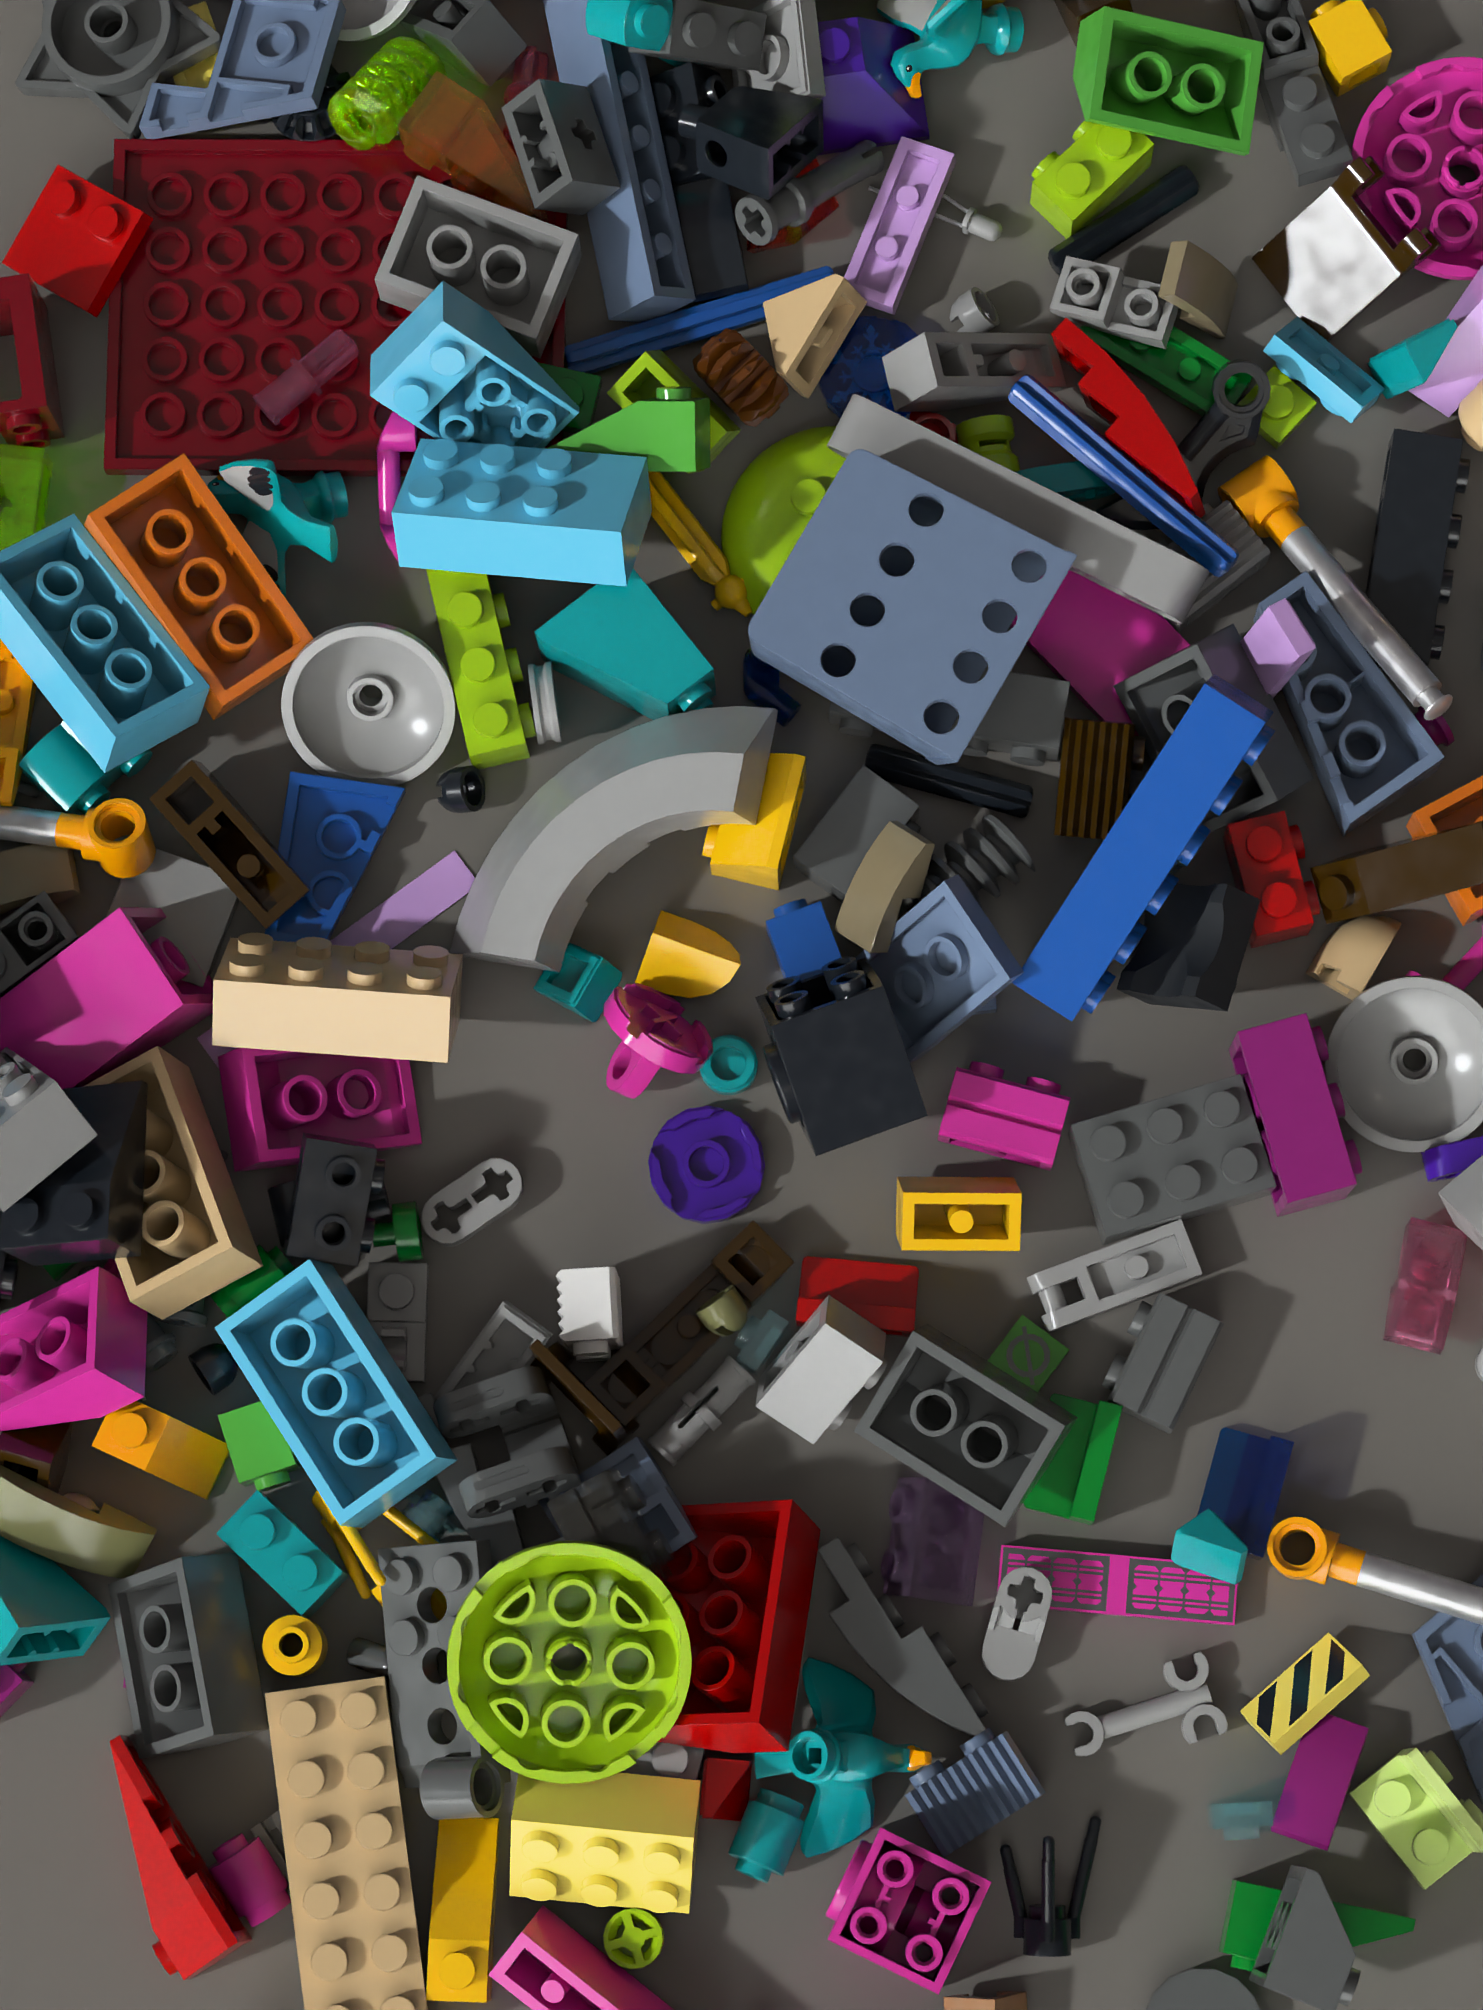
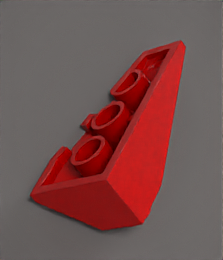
M119 1735L109 1742L152 1929L159 1939L152 1947L169 1975L172 1976L179 1972L183 1980L192 1979L251 1941L252 1938L208 1871L209 1867L143 1760H139L138 1751L129 1736Z

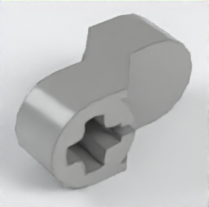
M1020 1567L1012 1570L1003 1578L998 1588L982 1645L981 1659L987 1672L1000 1681H1014L1022 1678L1029 1672L1035 1661L1052 1601V1588L1045 1575L1034 1568ZM1016 1618L1021 1620L1018 1630L1012 1629Z

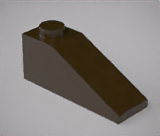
M195 760L188 762L149 798L265 929L273 925L310 891L309 887L245 810L202 762Z
M1483 821L1353 852L1310 868L1326 924L1373 914L1482 884Z

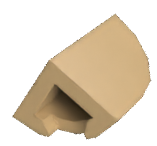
M1361 916L1337 927L1321 945L1305 974L1353 1000L1363 992L1402 923L1387 916Z

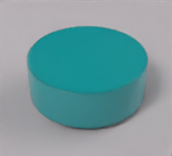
M722 1035L712 1039L713 1053L703 1068L700 1069L705 1084L714 1092L722 1095H736L748 1089L754 1082L758 1072V1060L753 1047L745 1039L735 1035Z

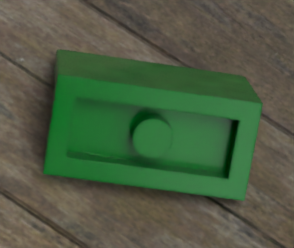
M1054 1393L1049 1400L1078 1418L1051 1464L1023 1504L1025 1508L1092 1525L1123 1406L1099 1400L1098 1404Z

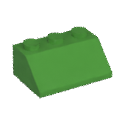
M1104 6L1080 21L1073 80L1084 119L1087 122L1246 156L1250 151L1264 42Z

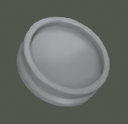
M548 661L540 666H536L534 663L528 664L538 744H545L548 740L562 742L552 663Z

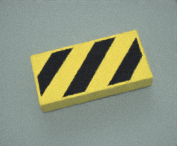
M1328 1632L1242 1708L1240 1712L1247 1722L1282 1755L1370 1675L1364 1666Z

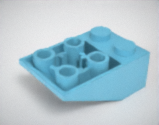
M442 281L371 355L370 396L435 439L544 448L579 413V406L489 311L445 281Z

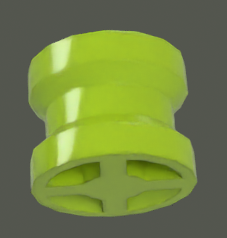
M626 1908L613 1915L606 1924L603 1934L604 1948L609 1958L618 1966L628 1969L643 1968L652 1963L661 1953L665 1941L664 1929L659 1919L650 1911Z

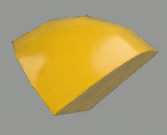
M661 910L635 983L649 986L668 995L685 998L709 995L731 981L741 965L740 954L729 941L715 931L691 920Z

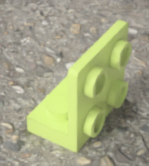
M1415 1747L1402 1749L1348 1792V1795L1421 1888L1426 1890L1472 1852L1483 1853V1813L1470 1799L1464 1801L1463 1799L1458 1800L1446 1785L1453 1780V1776L1433 1751L1429 1750L1427 1753L1425 1751L1420 1752Z

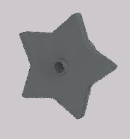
M42 0L44 9L42 33L17 77L15 84L27 96L89 98L129 139H139L142 134L139 125L152 83L165 84L167 79L218 53L222 37L179 0Z

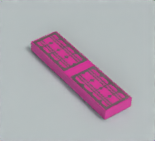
M1001 1545L997 1592L1003 1578L1012 1570L1020 1567L1034 1568L1042 1572L1050 1582L1052 1601L1049 1610L1228 1626L1235 1625L1238 1583L1234 1585L1175 1564L1171 1559Z

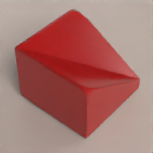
M707 1757V1760H704L699 1814L702 1815V1818L741 1821L749 1801L752 1761Z

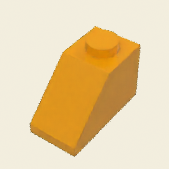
M138 1401L107 1414L91 1445L100 1451L208 1500L229 1456V1450L225 1442Z

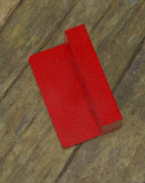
M806 1256L802 1260L796 1327H802L824 1299L830 1295L884 1331L886 1335L910 1337L915 1326L919 1269L916 1266Z

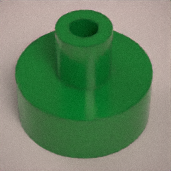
M410 1201L392 1204L393 1222L375 1224L374 1248L396 1245L399 1262L424 1259L423 1238L417 1202Z

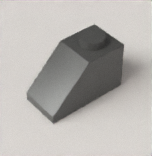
M416 0L408 14L400 21L404 28L461 75L489 87L511 72L515 66L516 58L527 47V44L490 0Z

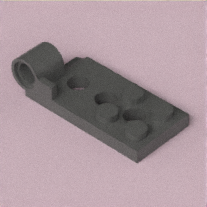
M490 1539L379 1548V1568L386 1577L385 1585L381 1586L395 1758L396 1766L403 1776L405 1788H420L422 1805L426 1813L433 1819L492 1817L499 1811L502 1805L504 1783L511 1782L510 1769L493 1759L492 1755L477 1742L469 1730H466L454 1707L448 1679L444 1680L436 1668V1658L439 1651L443 1649L447 1652L452 1625L459 1608L474 1585L492 1569ZM436 1588L444 1594L447 1603L446 1613L441 1620L434 1615L431 1608V1597ZM446 1709L454 1715L457 1722V1733L452 1741L444 1735L441 1727L442 1715Z

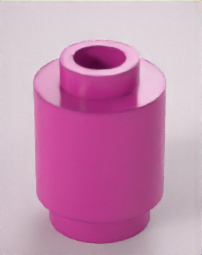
M240 1833L212 1851L217 1862L210 1866L208 1871L238 1918L245 1916L251 1927L264 1922L291 1903V1898L285 1890L289 1883L259 1836L247 1841L243 1833Z

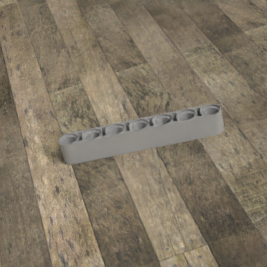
M852 395L827 444L829 449L844 458H847L856 449L867 450L1065 551L1078 555L1069 570L1176 623H1184L1209 574L1206 568L1189 558L862 396Z

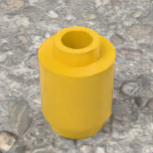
M287 1615L278 1618L267 1628L262 1641V1650L267 1663L275 1671L292 1677H303L312 1674L323 1664L328 1651V1643L324 1631L317 1623L302 1616ZM289 1634L299 1635L303 1642L301 1652L293 1657L286 1656L282 1651L283 1641Z

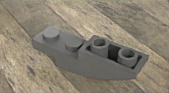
M1234 0L1244 38L1264 42L1258 87L1280 152L1285 151L1297 186L1300 187L1339 176L1354 159L1318 66L1319 52L1300 1Z
M839 1537L819 1548L818 1553L848 1600V1602L830 1612L829 1616L849 1645L868 1667L895 1692L921 1711L945 1725L973 1737L986 1730L980 1719L989 1713L973 1686L968 1683L960 1688L950 1673L948 1667L957 1661L940 1633L936 1632L928 1637L923 1627H920L901 1639L896 1629L905 1623L886 1593L876 1599L864 1578L872 1574L873 1571L856 1543L854 1542L845 1548Z

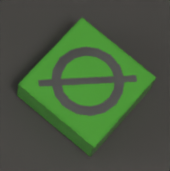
M1021 1315L988 1359V1362L1036 1392H1039L1067 1355L1069 1349L1024 1315Z

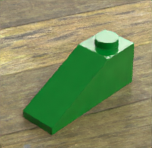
M1232 1880L1219 1946V1952L1232 1955L1230 1967L1252 1971L1282 1890ZM1332 1901L1352 1947L1414 1931L1416 1921L1414 1918Z

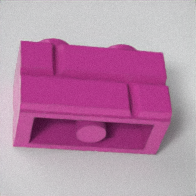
M970 1062L969 1070L957 1067L941 1122L938 1141L1051 1171L1071 1098L1059 1094L1061 1085L1037 1077H1027L1025 1085L1004 1080L1003 1069L982 1062Z

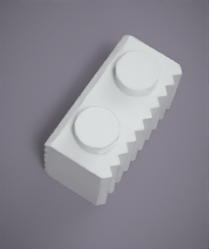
M616 1268L561 1269L556 1275L559 1282L556 1288L560 1294L557 1301L561 1307L557 1312L562 1319L558 1323L562 1330L559 1334L561 1341L570 1352H573V1356H576V1361L609 1360L611 1358V1350H617L623 1346L620 1278Z

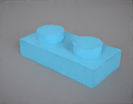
M1298 316L1278 331L1263 350L1276 362L1278 369L1284 375L1291 379L1299 380L1320 398L1322 405L1328 411L1337 416L1344 417L1350 423L1354 422L1373 406L1385 390L1382 385Z

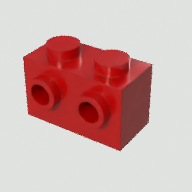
M1285 811L1228 824L1222 838L1235 888L1260 899L1253 923V930L1249 937L1251 948L1308 935L1314 924L1312 916L1320 914V906L1313 881L1303 882L1298 860L1305 858V848L1298 825H1288Z

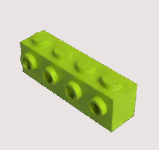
M426 569L472 766L480 770L530 758L526 738L537 735L529 702L518 704L513 683L524 681L516 647L509 649L504 647L500 628L511 626L504 593L492 595L488 574Z

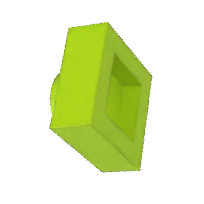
M1274 365L1266 373L1271 386L1270 399L1262 411L1258 434L1274 448L1278 449L1311 414L1317 402ZM1256 384L1237 405H1246L1254 400L1257 395L1258 385Z

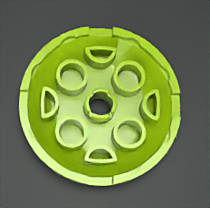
M823 426L803 430L772 444L747 466L731 491L723 515L721 547L723 554L728 560L730 574L744 580L747 599L753 615L846 458L827 447L836 426Z
M576 1540L548 1542L526 1548L509 1556L489 1570L474 1585L459 1608L452 1625L447 1649L449 1690L454 1707L466 1730H469L477 1742L492 1755L493 1759L510 1770L532 1779L561 1784L596 1781L610 1777L636 1764V1760L649 1751L662 1737L665 1738L673 1727L686 1700L692 1670L691 1646L685 1620L678 1604L663 1582L649 1568L622 1551L606 1545ZM567 1644H573V1646L580 1648L585 1653L584 1661L574 1670L566 1671L559 1669L551 1661L554 1653L561 1647L567 1646Z

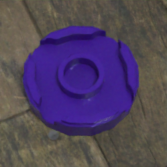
M713 1106L686 1109L669 1119L654 1139L648 1159L651 1184L663 1205L682 1219L702 1224L727 1221L747 1209L761 1189L765 1172L762 1143L751 1125L738 1115L736 1116L732 1112Z

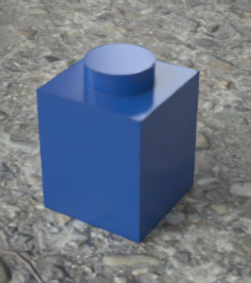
M806 899L791 901L774 909L775 918L766 920V931L784 978L798 976L800 980L823 973L822 967L825 964L842 958L821 901L811 905L807 904Z

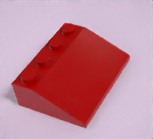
M793 1499L682 1505L698 1537L650 1568V1570L670 1591L683 1615L690 1639L692 1670L690 1685L682 1710L665 1738L662 1737L658 1742L729 1753L789 1751L821 1529Z

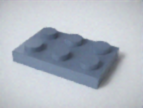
M959 874L944 880L896 922L888 953H869L863 950L855 957L856 961L866 957L884 985L910 1063L923 1057L1024 973Z

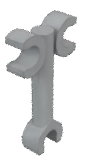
M1202 1652L1193 1654L1197 1672L1194 1678L1189 1681H1184L1177 1677L1172 1661L1163 1664L1165 1681L1171 1688L1177 1690L1175 1692L1097 1717L1086 1711L1071 1713L1064 1719L1066 1726L1083 1722L1088 1724L1093 1732L1092 1740L1089 1744L1073 1749L1075 1756L1085 1757L1094 1754L1100 1749L1104 1739L1183 1714L1185 1715L1182 1719L1181 1731L1189 1744L1198 1742L1193 1725L1196 1718L1200 1715H1207L1213 1719L1219 1735L1226 1733L1228 1727L1226 1716L1219 1708L1213 1706L1212 1697L1205 1682L1209 1675L1207 1658Z

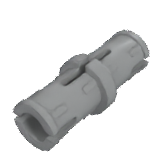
M728 1355L725 1358V1362L694 1394L688 1390L682 1396L681 1401L684 1404L646 1441L674 1467L678 1463L677 1461L709 1428L715 1431L722 1424L718 1418L756 1381L740 1364Z

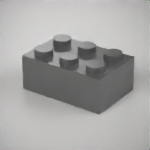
M1241 1074L1071 1124L1068 1132L1102 1245L1142 1234L1182 1219V1221L1269 1196L1276 1188L1274 1176Z

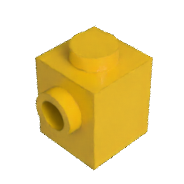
M1330 0L1318 7L1310 15L1311 20L1308 21V25L1319 52L1318 66L1337 97L1387 71L1392 50L1385 40L1388 38L1385 23L1375 8L1372 7L1367 10L1362 0H1347L1343 3L1341 0Z

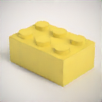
M619 1772L596 1781L561 1784L540 1781L518 1774L511 1817L509 1896L526 1897L535 1901L556 1900L586 1903L595 1907L616 1906L646 1909L655 1913L676 1912L689 1914L697 1850L701 1780Z

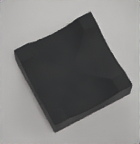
M1177 883L1155 916L1145 910L1144 926L1148 929L1142 936L1135 955L1122 970L1117 990L1151 1005L1228 1012L1248 940L1253 930V923L1260 899L1229 884L1214 883L1208 886H1195Z

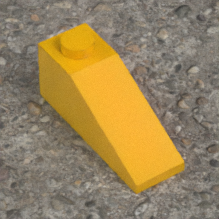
M499 1818L443 1819L438 1822L428 1943L427 2001L479 2003L491 2001L492 1977L489 1976V1973L493 1969Z

